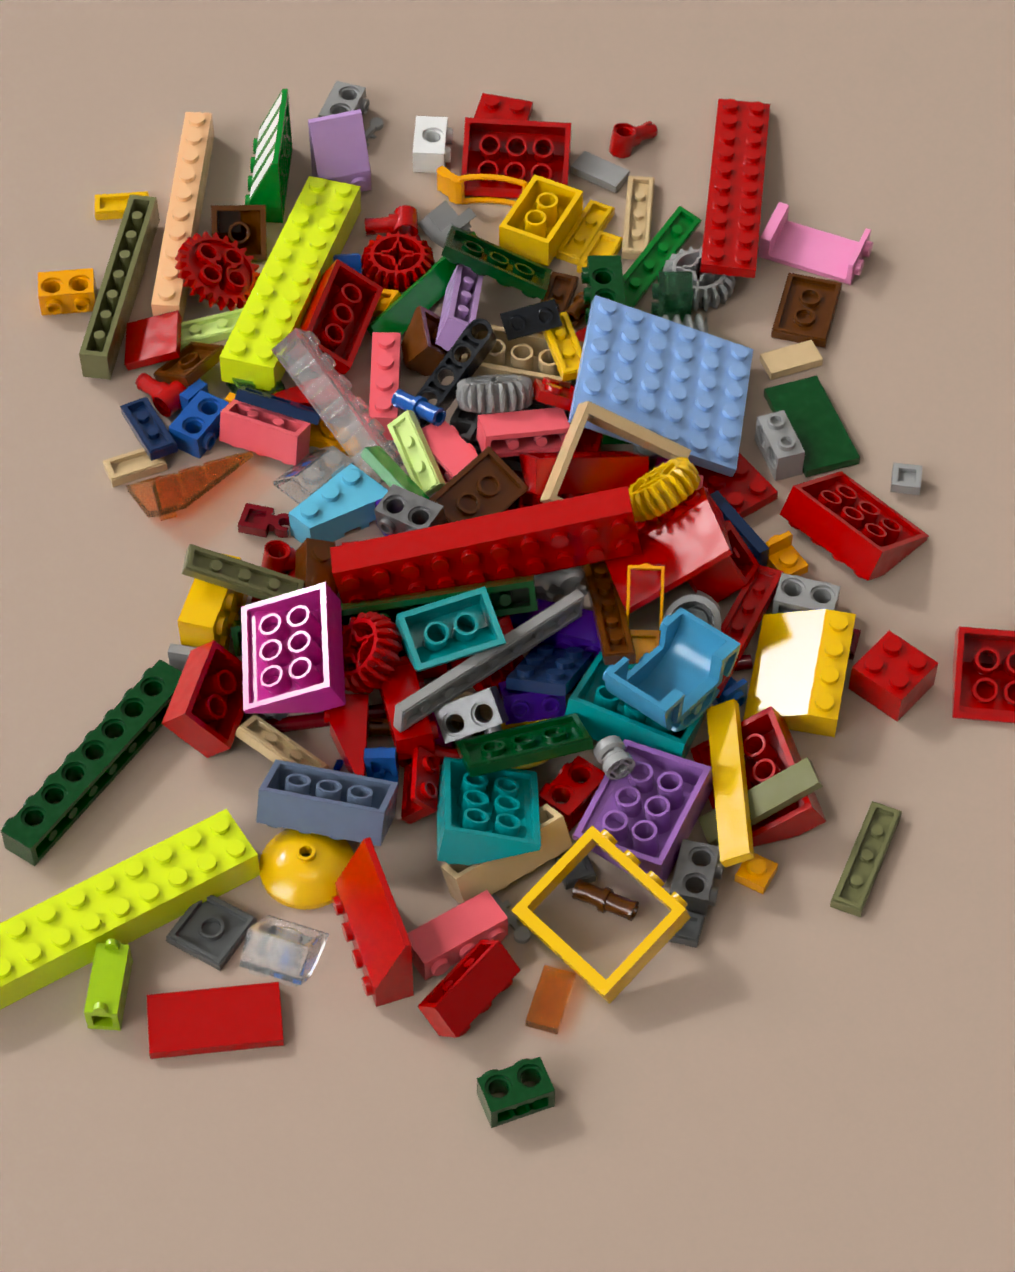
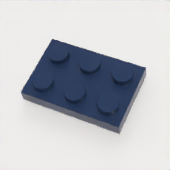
M538 644L506 677V689L566 696L593 663L594 652L584 651L580 647L562 649L554 648L552 644Z

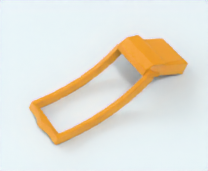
M443 165L437 168V190L449 197V201L454 204L496 203L513 206L516 202L494 197L465 198L464 181H504L522 186V192L527 186L526 181L495 174L458 176Z
M648 563L628 565L626 603L628 625L631 570H661L660 628V624L663 621L665 566H653ZM630 630L636 653V663H638L645 653H650L659 645L661 631Z

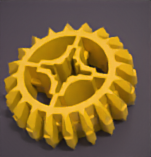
M677 457L666 463L663 462L660 466L654 467L653 470L645 473L644 476L630 485L628 490L635 521L652 520L656 516H661L667 511L669 512L670 509L678 506L680 502L686 500L698 488L701 481L698 475L699 472L687 457Z

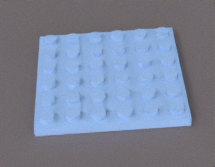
M595 295L591 303L568 422L571 423L578 404L590 401L690 449L691 452L688 459L694 465L733 477L737 469L753 349ZM586 421L584 428L635 444Z

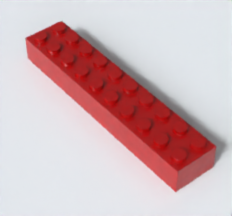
M628 486L330 547L332 574L343 604L525 575H538L642 553Z

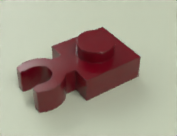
M246 503L238 522V532L267 538L270 531L280 538H288V527H283L282 525L290 526L289 514L282 513L276 516L274 508Z

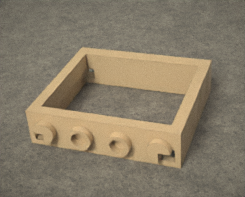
M590 401L580 403L577 406L540 501L547 503L562 499L557 494L586 421L668 459V461L677 457L688 458L691 450Z

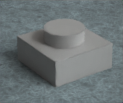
M893 462L890 492L919 495L922 466Z

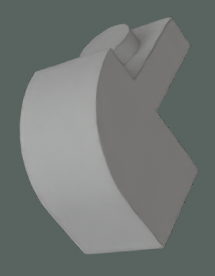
M445 200L427 214L418 225L433 242L443 248L451 226H455L468 233L472 232L470 230L472 226L469 222L476 214L469 207L458 215Z

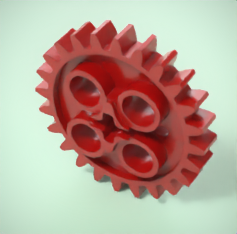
M207 231L202 236L195 233L193 238L188 237L185 243L183 242L175 257V260L178 261L175 269L180 270L177 277L186 280L182 286L191 287L190 295L198 294L200 296V303L207 300L210 308L217 304L220 311H223L225 306L230 311H233L235 307L238 309L243 308L260 276V273L256 272L259 265L251 263L254 256H246L244 253L247 248L239 249L237 247L238 241H234L231 244L227 235L220 239L217 232L212 237H210Z

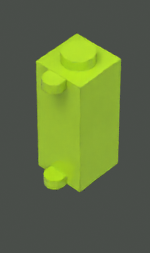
M111 938L107 939L106 943L96 944L84 1008L88 1029L121 1031L133 959L130 945L123 944L116 939Z

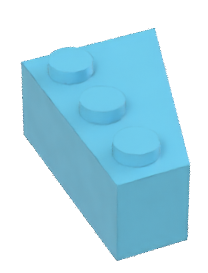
M350 463L289 512L291 536L301 543L306 538L333 542L345 537L344 533L358 527L361 530L367 528L370 522L376 520L374 512L375 501L382 499L388 490Z

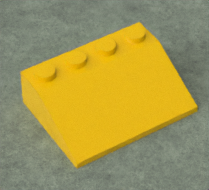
M829 609L763 614L743 721L772 706L786 721L789 730L835 737L856 614Z

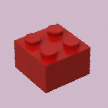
M889 630L852 666L848 689L898 722L934 685L938 662Z

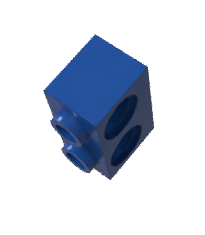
M200 390L169 426V432L177 443L178 449L199 459L207 450L212 449L220 435V411L229 402Z

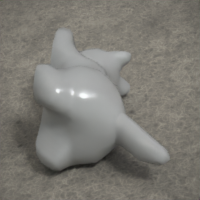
M580 566L534 575L538 599L553 602L554 596L558 594L567 596L576 589L586 595L588 593L587 587L580 584L585 577V572Z

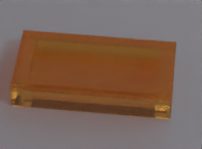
M544 965L526 1017L525 1026L558 1034L576 980V973Z

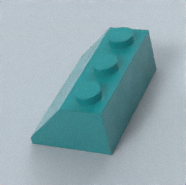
M485 586L396 615L395 624L398 627L399 634L402 636L401 643L404 652L417 673L506 645Z

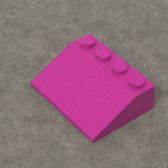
M326 582L241 607L243 711L246 714L318 713L346 705L341 601Z

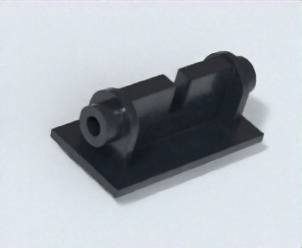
M555 298L500 313L508 341L562 326L560 308L556 304Z

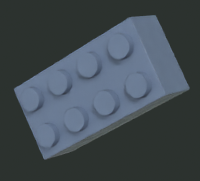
M276 759L259 788L256 822L267 824L272 828L283 827L298 830L303 834L314 833L329 836L334 840L345 839L361 843L364 838L370 837L373 846H381L395 817L398 782Z

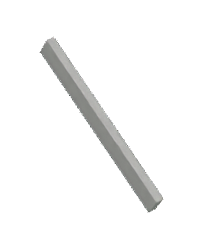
M576 589L504 635L506 645L473 655L396 704L393 726L399 732L405 731L581 617L585 595Z

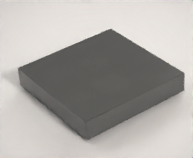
M210 895L207 897L206 902L202 903V900L187 909L166 936V942L221 971L257 924V918L214 895Z

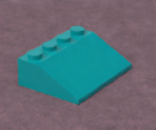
M600 651L569 697L565 715L576 713L591 738L596 741L616 735L622 741L624 739L686 758L707 712L705 711L694 723L679 732H674L671 729L670 731L607 691L602 677L610 665H604L602 652ZM638 663L629 664L628 669L631 670Z
M444 756L438 787L437 861H443L451 865L461 864L470 866L540 850L541 833L537 772L510 768L470 778L461 759Z

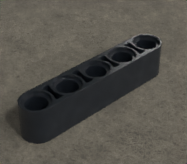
M477 318L468 324L415 397L422 396L427 400L437 399L435 406L447 411L456 398L457 383L464 378L472 377L496 343V335L487 320ZM478 332H488L485 338L481 340L475 339ZM462 354H471L468 361L458 362ZM445 377H454V380L451 384H441ZM417 419L420 422L421 428L430 424L426 420Z

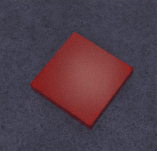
M178 310L127 323L124 365L128 371L180 358L182 316Z

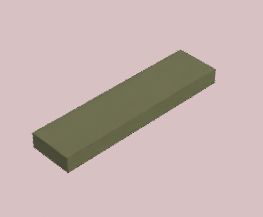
M189 544L182 569L183 575L261 600L303 589L305 582L304 580L193 544Z
M808 757L748 790L751 826L823 787L813 763ZM713 809L699 817L698 820L708 844L717 846L719 843L716 810Z
M872 801L831 899L830 907L861 917L901 819L902 811Z

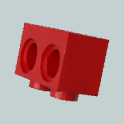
M578 755L571 763L567 762L562 766L558 776L551 784L546 783L541 788L538 794L539 808L548 804L562 814L568 832H570L582 819L605 773Z

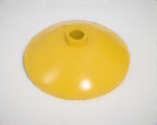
M286 829L272 838L264 848L259 862L260 879L267 893L274 900L287 907L302 910L321 908L333 903L332 897L336 896L335 883L354 853L345 839L334 840L329 836L314 833L303 834L298 830ZM306 853L311 854L310 856H307V857L301 856L302 854H306Z

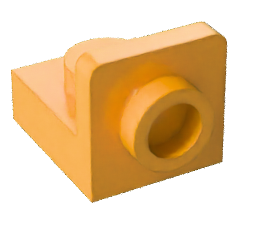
M787 531L781 535L772 536L765 543L769 547L767 566L784 571L785 574L801 576L807 573L809 565L792 546V533Z

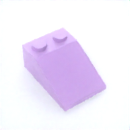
M361 109L308 119L312 176L360 186L361 192L372 190L371 169Z

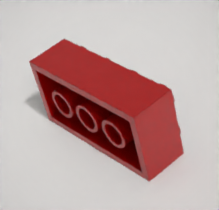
M336 259L321 276L288 355L323 377L339 372L341 377H343L351 369L384 288Z

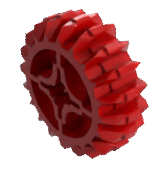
M399 230L397 234H391L387 231L386 236L377 235L376 240H369L368 246L364 247L361 258L362 274L384 289L398 290L399 292H405L435 264L432 248L429 247L426 240H421L419 235L412 237L410 231L406 234H401Z
M372 611L367 613L360 612L357 618L351 617L349 625H343L345 690L355 694H363L364 692L370 694L374 688L380 689L382 681H388L390 672L395 671L394 665L397 661H400L398 653L403 649L399 644L402 641V636L399 634L396 624L389 617Z

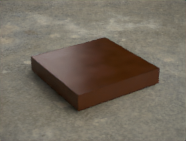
M190 342L180 351V358L167 361L153 375L160 382L164 381L170 384L177 380L184 386H191L220 362L219 356L224 345Z

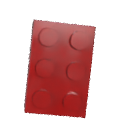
M214 640L190 651L161 723L202 755L209 758L231 749L235 733L244 715L242 661Z

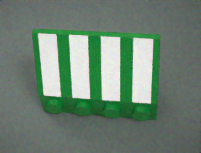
M282 89L259 128L258 138L253 140V154H256V157H251L250 170L253 176H248V192L250 194L245 196V205H266V222L283 223L293 151L288 89Z

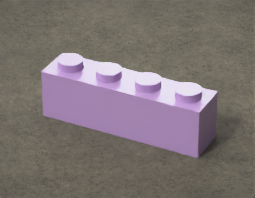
M460 264L456 266L445 291L435 344L441 346L446 351L451 349L468 324L475 320L477 315L483 276L474 273L471 268Z

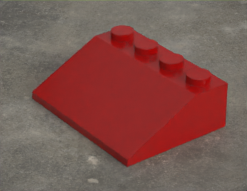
M465 117L461 175H503L524 180L528 185L535 174L568 186L572 136L571 123ZM496 180L464 181L465 197L518 199L522 193V186L514 183Z
M842 471L794 485L780 512V515L788 521L791 527L801 530L810 537L814 544L825 548L832 554L835 560L845 563L854 570L856 576L867 581L885 575L927 541L929 537L928 534Z
M703 486L698 490H694L693 494L680 502L678 506L670 509L669 512L667 511L661 516H656L652 520L636 522L642 553L605 560V563L626 611L628 565L648 563L653 566H665V594L733 553L723 514ZM631 570L629 614L660 597L661 570Z
M961 626L955 631L953 655L952 718L1015 723V631Z
M772 706L741 722L747 790L801 761L786 721ZM708 739L690 750L695 762L711 767ZM714 789L709 796L713 809H715ZM815 792L751 826L753 847L799 836L826 822Z
M364 838L335 883L336 896L332 897V902L336 915H343L345 923L341 925L346 942H353L355 949L351 950L355 967L356 969L362 968L365 977H361L364 992L367 997L372 995L375 1005L378 1007L414 996L412 947L371 838Z

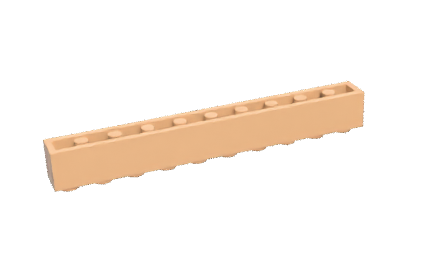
M185 112L151 302L153 316L178 310L182 316V322L184 320L189 287H183L182 285L186 280L177 277L180 270L175 269V265L178 262L175 260V257L183 242L185 243L188 237L193 238L195 233L199 231L214 142L212 113Z

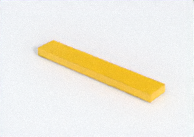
M735 699L714 705L706 710L720 862L725 868L754 858L739 704Z

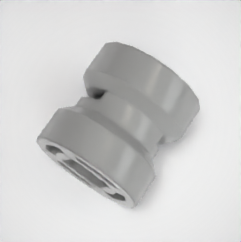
M616 735L603 738L593 749L594 756L599 763L603 764V771L610 780L624 778L635 767V761L631 754L625 751L624 742Z

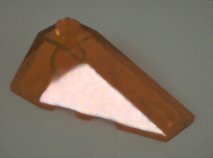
M252 451L240 452L205 462L203 466L197 465L180 469L177 474L170 473L126 485L127 490L148 518L159 516L160 521L177 517L176 511L190 506L251 459L253 453Z

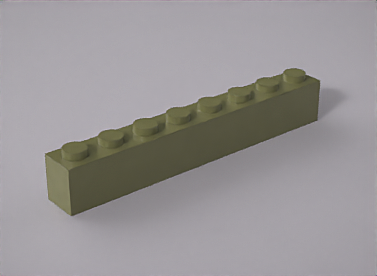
M129 196L79 352L83 377L111 380L127 323L159 225L157 197Z

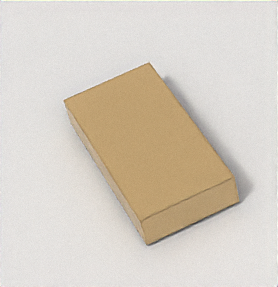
M812 340L760 354V362L770 380L819 367L823 363V358Z
M144 448L103 460V466L112 487L168 470L164 457L151 461Z

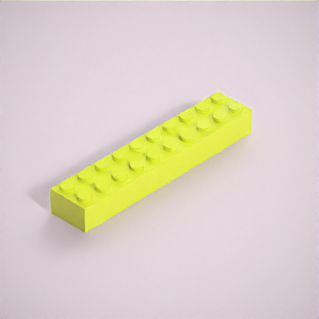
M308 177L219 356L221 381L276 392L292 358L288 353L321 276L333 264V256L341 254L361 212L360 186L319 177Z
M227 808L0 923V1010L92 963L97 943H106L107 939L112 938L123 944H128L182 916L190 906L202 900V903H204L210 895L219 897L260 875L258 854Z

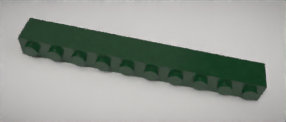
M534 574L341 604L342 631L343 625H349L351 617L357 618L360 612H377L380 615L383 614L389 617L391 621L396 623V615L398 613L484 586L488 592L496 617L538 611L539 603ZM234 620L230 629L235 657L242 656L241 620Z

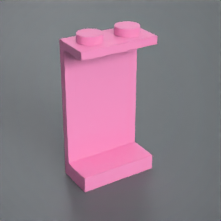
M779 202L760 237L758 257L851 285L855 275L860 276L862 272L864 257L868 258L871 254L873 242L870 241L871 229H865L859 242L788 221L789 205Z

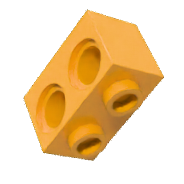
M93 268L38 272V299L42 316L92 312L97 299Z

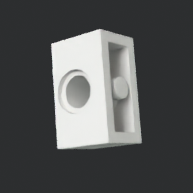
M416 116L412 152L413 172L437 173V168L442 165L445 167L446 162H451V146H447V144H452L453 128H448V117Z

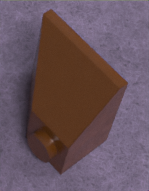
M211 205L212 236L215 232L218 233L220 239L227 235L231 244L234 241H238L237 247L239 249L247 248L244 253L246 256H254L253 260H267L266 205Z
M421 305L414 312L401 343L403 362L408 369L424 376H431L448 351L435 344L440 316Z

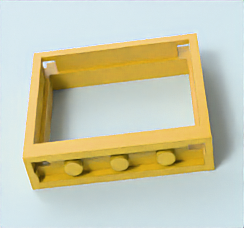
M592 825L511 911L523 925L610 1004L691 917L685 908L688 903L678 893L674 891L670 895L662 888L665 883L653 871L650 870L646 874L639 867L641 862L632 852L627 849L623 853L615 846L618 841L607 830L603 829L599 832ZM596 845L671 911L607 979L602 977L533 913Z

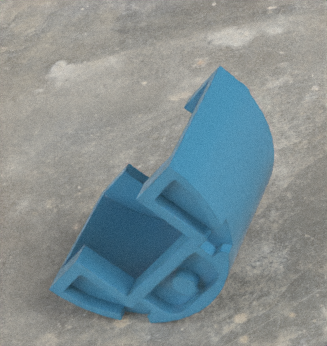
M682 607L674 614L667 615L663 619L659 628L661 631L659 645L650 653H645L636 666L629 670V659L623 657L615 665H610L602 677L609 693L670 731L671 729L674 732H679L690 726L711 705L720 692L717 687L722 683L723 675L729 677L741 643Z

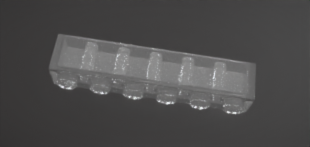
M299 328L294 329L271 350L357 468L379 484L383 483L384 481L361 458L360 454L365 447L380 446L401 467L404 463L399 457L400 454L395 443L391 440L388 442L383 435L385 432L383 426L375 418L371 419L366 412L369 410L367 404L359 396H354L350 390L353 387L350 381L343 374H338L334 368L336 363L328 353H323L318 347L320 341L310 330L306 332Z

